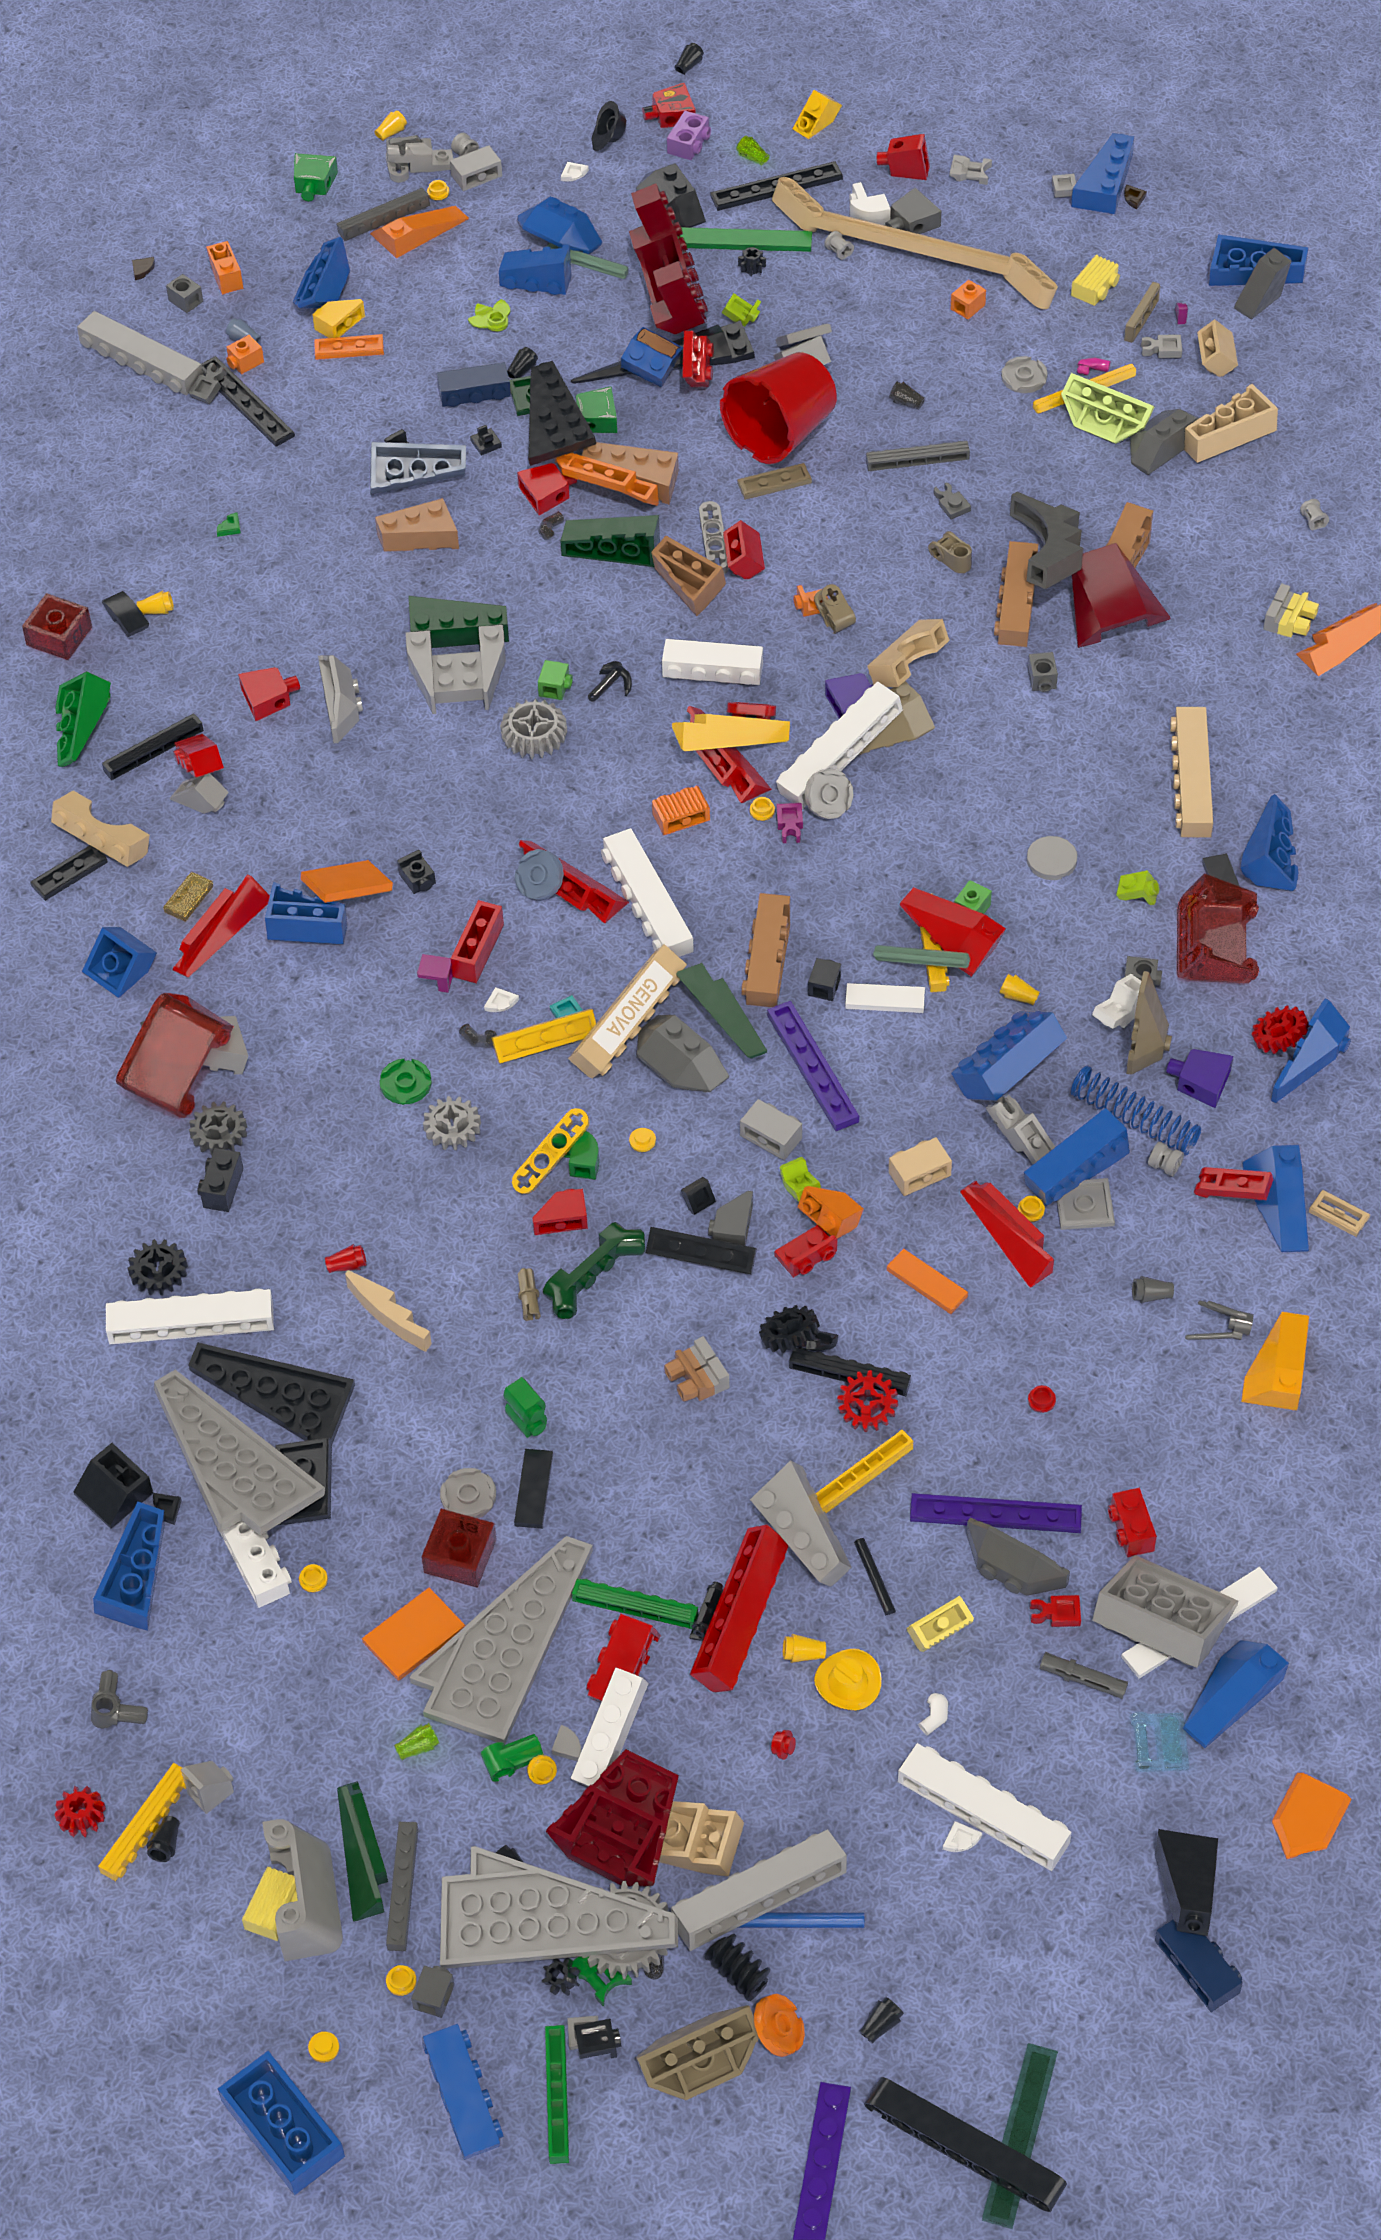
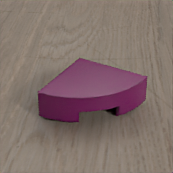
M1176 303L1177 324L1187 323L1188 307L1186 303Z

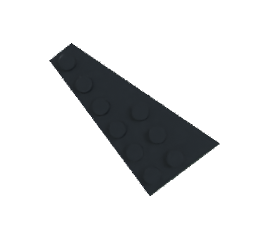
M199 1342L188 1364L189 1370L305 1441L329 1437L333 1444L355 1387L354 1379Z

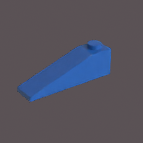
M1325 998L1310 1020V1028L1305 1039L1300 1038L1293 1055V1060H1288L1273 1087L1272 1102L1277 1103L1334 1061L1340 1052L1345 1053L1351 1043V1039L1348 1038L1350 1026L1330 1000Z
M1299 1145L1271 1146L1243 1161V1170L1272 1173L1273 1182L1267 1200L1254 1199L1256 1206L1263 1215L1268 1229L1281 1252L1309 1251Z
M1240 1640L1221 1656L1183 1729L1202 1747L1206 1748L1283 1681L1289 1662L1268 1644Z

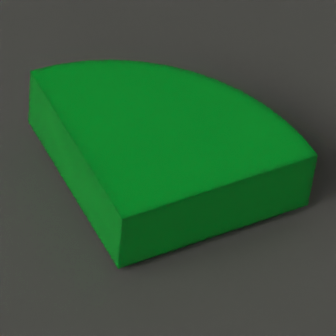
M238 512L228 515L227 519L218 524L216 530L217 537L241 534Z

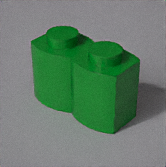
M523 1377L508 1385L503 1394L504 1400L507 1402L505 1413L526 1438L531 1435H540L545 1430L547 1424V1417L544 1414L546 1408L544 1400Z

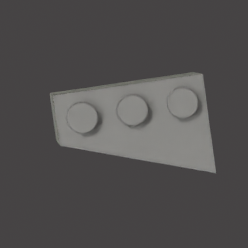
M236 1016L160 1020L154 1041L161 1061L193 1066L195 1063L210 1066L209 1070L218 1071V1068L234 1071V1075L243 1074L248 1053Z

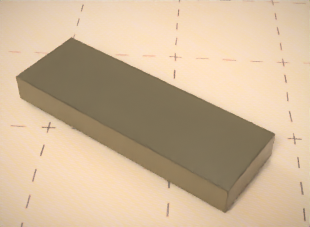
M1152 282L1126 324L1124 341L1134 342L1154 310L1160 297L1161 286L1159 283Z
M805 463L737 479V484L744 500L812 483V478Z

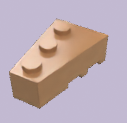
M443 498L375 517L377 536L384 552L414 551V549L429 548V550H437V548L459 549L458 531Z
M1126 502L1106 546L1117 543L1134 568H1136L1150 544L1154 511Z

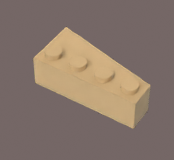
M1251 384L1246 387V392L1243 394L1237 393L1226 405L1220 404L1215 408L1214 413L1211 415L1205 414L1185 428V451L1198 463L1277 431L1278 408Z

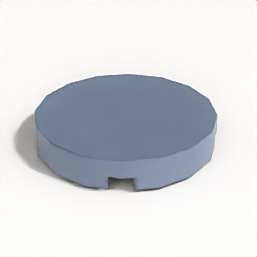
M536 849L529 851L520 859L518 870L515 871L516 886L520 893L530 899L539 901L552 897L560 888L564 875L559 858L549 851Z

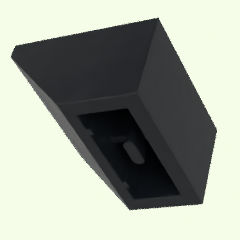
M111 1443L90 1460L73 1493L111 1529L134 1510L137 1502L142 1503L153 1494V1489L149 1476L117 1446Z

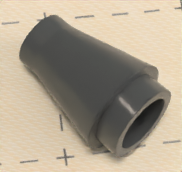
M1145 1276L1134 1278L1132 1282L1133 1300H1140V1303L1166 1298L1172 1299L1174 1296L1173 1282H1165Z

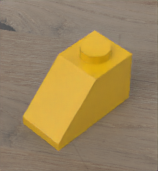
M361 299L327 302L312 314L314 330L328 338L341 337L365 317L364 302Z

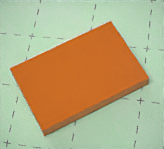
M369 860L301 872V881L325 903L388 892L392 890L393 882Z
M429 1587L362 1638V1642L389 1672L400 1681L435 1654L466 1625Z

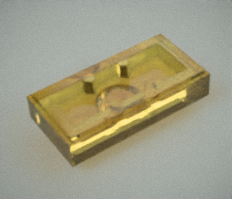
M190 872L163 906L164 912L186 922L213 888V881Z

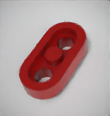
M727 702V712L732 713V716L746 717V714L756 715L757 719L771 720V716H776V705Z

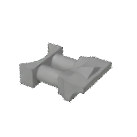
M954 155L949 176L954 177L956 181L966 179L977 180L979 184L988 185V176L984 172L992 167V159L983 158V163L971 162L970 158Z

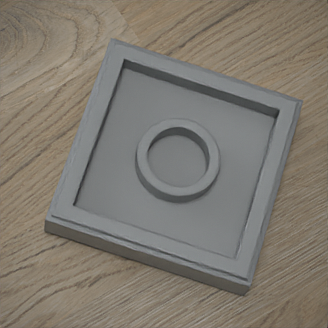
M827 323L776 337L777 339L775 340L777 346H783L830 333L832 330L830 324Z
M1108 1178L1084 1180L1079 1183L1078 1187L1057 1200L1061 1230L1115 1226Z

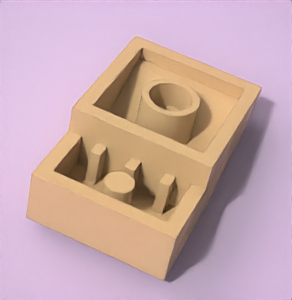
M673 1801L659 1862L700 1873L729 1876L744 1822L736 1811L708 1809L705 1803Z

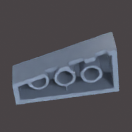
M371 442L370 495L464 475L466 470V445Z

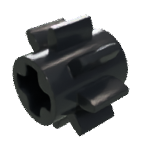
M754 247L743 250L742 256L738 257V266L741 267V272H746L750 276L762 273V267H766V258L763 257V251H759V249Z
M568 1957L563 1963L558 1958L553 1959L554 1963L550 1964L549 1967H543L546 1970V1978L542 1980V1983L545 1985L552 1984L550 1992L554 1995H557L561 1989L564 1994L569 1996V1989H572L574 1986H580L576 1975L580 1974L581 1970L577 1967L571 1968L573 1960ZM559 1973L566 1974L564 1979L557 1978Z

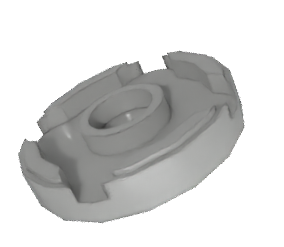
M1022 356L1015 357L1006 362L1005 367L1002 368L1001 377L1002 382L1010 390L1019 393H1032L1040 390L1046 384L1048 373L1046 366L1041 361L1037 360L1036 362L1031 360V357Z
M822 769L814 773L807 781L804 791L805 802L809 810L816 816L824 819L842 816L850 808L853 800V786L851 782L848 781L842 771L836 769Z
M1057 836L1042 837L1030 845L1027 851V865L1040 878L1059 880L1073 873L1077 866V851L1066 839Z
M463 1468L451 1473L445 1483L443 1482L440 1489V1500L444 1510L452 1517L460 1520L461 1517L464 1520H475L483 1517L492 1509L496 1501V1486L492 1478L488 1474L481 1473V1470Z

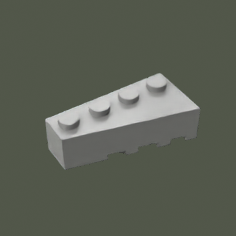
M790 1460L750 1500L820 1583L831 1587L852 1567L837 1536L834 1535L829 1525L830 1521L817 1500L814 1488L810 1486L803 1466Z

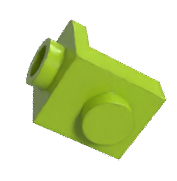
M733 293L721 313L734 322L741 321L745 327L749 321L753 323L759 315L760 311L757 308L761 301L757 299L752 306Z
M1148 870L1120 876L1116 894L1119 900L1126 901L1144 897L1149 905H1155L1157 895L1159 894V884Z
M803 1157L780 1166L784 1187L798 1202L805 1187L821 1188L820 1182L808 1171L806 1160Z

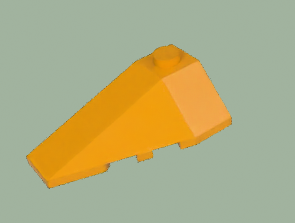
M1281 1312L1244 1378L1241 1402L1297 1411L1304 1370L1309 1324L1308 1315Z

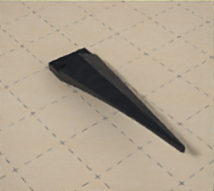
M741 321L722 327L717 324L695 333L697 336H707L710 343L714 345V355L710 357V366L731 364L755 358L754 350ZM684 337L672 342L683 347ZM683 351L673 368L683 367ZM621 361L573 378L571 383L591 382L633 373L622 368Z

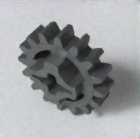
M224 1101L221 1103V1106H216V1103L212 1102L211 1108L203 1105V1112H194L195 1120L189 1121V1133L194 1146H200L201 1152L209 1149L211 1155L214 1148L235 1151L234 1144L242 1145V1137H247V1123L242 1110L237 1111L234 1104L227 1108Z

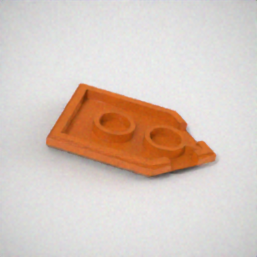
M1305 1773L1296 1774L1272 1820L1286 1860L1298 1857V1855L1327 1849L1352 1800L1346 1793Z

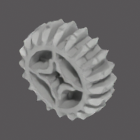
M535 698L533 702H528L525 699L524 704L516 702L515 708L509 707L507 713L503 715V721H501L500 725L501 738L505 742L507 749L511 748L513 754L520 751L522 758L527 753L530 754L531 759L535 756L534 754H539L543 758L544 752L552 755L553 749L559 750L560 743L565 741L567 733L566 718L561 708H556L554 703L548 705L546 700L538 702Z

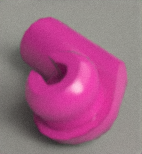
M1099 358L1081 359L1077 364V373L1088 375L1089 369L1108 372L1111 361Z

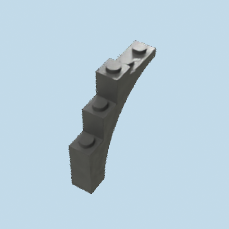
M1020 492L1013 493L1011 495L1010 516L1034 530L1044 543L1043 548L1028 559L1026 581L1047 589L1081 570L1083 547H1080L1082 530L1078 529L1080 512L1062 504L1053 507Z

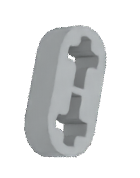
M386 154L390 179L397 183L408 180V163L387 162ZM396 169H400L401 173H397Z

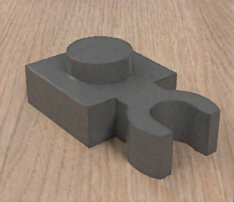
M210 363L207 367L206 376L200 374L188 392L190 396L210 405L221 388L218 381L226 376L227 371L224 367L221 366L215 372L217 370L216 365Z
M944 483L946 491H940L937 487H934V496L939 499V506L950 519L971 511V505L959 491L952 493V486L949 483Z

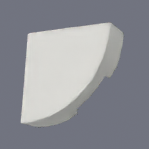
M567 162L561 175V181L580 179L587 174L589 167L587 165Z
M495 987L484 1009L488 1012L505 1011L518 1002L519 995Z
M955 1821L943 1845V1850L950 1852L968 1850L979 1842L982 1832Z

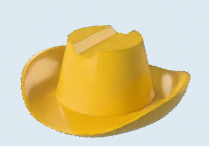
M846 1649L829 1656L820 1664L815 1673L814 1682L819 1694L829 1704L846 1710H861L871 1705L877 1698L881 1689V1672L876 1660L867 1652L860 1649Z

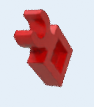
M1079 1595L1050 1596V1603H1045L1040 1599L1030 1601V1609L1041 1611L1039 1614H1031V1623L1040 1624L1046 1619H1051L1052 1627L1081 1626Z

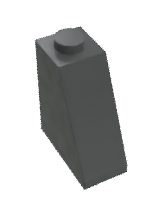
M1275 248L1260 258L1235 303L1234 309L1252 320L1281 297L1291 260Z

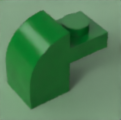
M585 1131L565 1154L564 1158H570L569 1174L571 1177L596 1180L599 1169L598 1143L592 1134ZM564 1134L555 1135L552 1140L553 1146L557 1149L563 1148L567 1144L566 1136Z

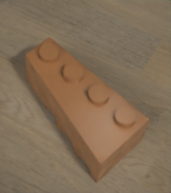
M596 442V445L583 449L582 456L635 471L636 479L657 485L658 499L662 500V503L670 505L679 472L677 452Z
M1009 541L1007 566L1002 568L1001 582L1005 583L1000 585L999 600H1002V603L997 605L996 617L1000 618V621H995L994 636H999L998 644L1027 647L1035 584L1026 580L1028 559L1038 553V544Z
M759 894L756 919H753L752 925L754 937L749 942L751 958L746 960L745 975H748V979L743 980L742 995L746 996V1005L775 1007L778 1005L790 932V896Z

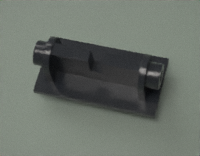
M714 1581L712 1585H708L707 1594L697 1619L693 1622V1629L689 1636L690 1639L704 1640L723 1592V1585Z

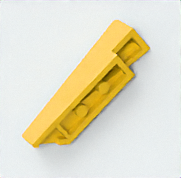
M696 714L694 723L674 722L672 723V729L683 751L787 742L789 741L790 721Z

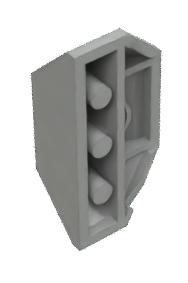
M334 655L318 656L333 743H339L359 721L358 712L363 711L361 697L355 696L356 693H359L357 678L352 679L351 670Z

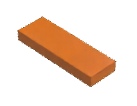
M383 334L314 339L315 360L384 355Z
M904 1248L887 1265L889 1273L949 1314H952L968 1297L966 1290Z

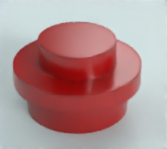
M1037 1386L1030 1391L1028 1404L1036 1412H1048L1056 1404L1055 1393L1048 1386Z
M785 1729L782 1732L777 1731L773 1736L771 1751L779 1759H787L788 1754L792 1755L795 1750L796 1739L793 1737L792 1732Z

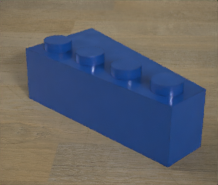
M1112 133L1073 187L1071 207L1109 214L1116 213L1133 156L1135 136Z
M1218 234L1210 268L1209 286L1246 285L1259 259L1273 248L1291 260L1285 284L1303 283L1309 247Z
M1104 1108L1024 1171L1026 1186L1046 1206L1059 1200L1063 1195L1078 1187L1082 1181L1091 1179L1130 1153L1127 1128L1109 1110Z
M137 1502L93 1598L95 1614L148 1631L165 1527L164 1510Z
M455 2024L423 2036L422 2046L425 2054H429L430 2068L434 2079L439 2083L440 2095L446 2111L450 2114V2123L464 2160L500 2147L499 2138L504 2137L498 2119L492 2121L488 2109L493 2107L488 2090H481L478 2079L482 2077V2073L477 2059L472 2061L470 2059L467 2049L472 2048L466 2029L460 2031L459 2025Z

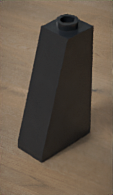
M1158 1829L1155 1859L1176 1929L1180 1932L1208 1936L1212 1914L1219 1838Z

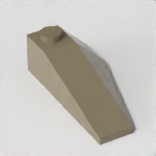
M906 681L899 687L890 689L900 697L903 711L858 755L884 746L887 748L899 742L916 740L935 729L921 696Z
M1146 971L1143 972L1139 988L1135 1022L1131 1037V1050L1128 1056L1126 1074L1130 1075L1162 1060L1164 1050L1170 1051L1172 1036L1168 1035L1169 1023L1150 973Z

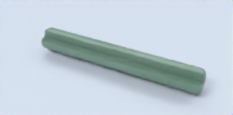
M548 243L547 247L550 246L551 249L561 248L552 243ZM570 250L572 264L621 279H625L629 273V268L625 265Z
M884 945L875 946L873 952L875 959L880 961L967 968L970 962L969 954L963 952Z

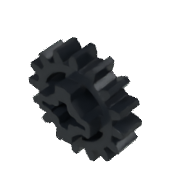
M154 1239L151 1246L142 1243L143 1250L134 1249L135 1257L128 1259L130 1266L127 1268L132 1284L138 1285L140 1292L147 1288L149 1295H152L154 1290H158L159 1294L163 1295L166 1288L172 1292L174 1291L173 1284L181 1285V1277L187 1276L186 1268L188 1264L184 1251L182 1249L178 1250L176 1243L168 1246L165 1239L161 1244H157V1241ZM157 1262H159L158 1271H156Z
M794 1305L793 1308L784 1307L783 1312L780 1313L774 1311V1316L766 1317V1323L760 1325L761 1331H759L766 1349L771 1348L772 1352L780 1349L781 1353H784L786 1350L795 1351L796 1346L799 1345L805 1347V1342L813 1341V1335L819 1333L818 1327H820V1324L813 1309L808 1310L807 1306L799 1309L798 1305Z

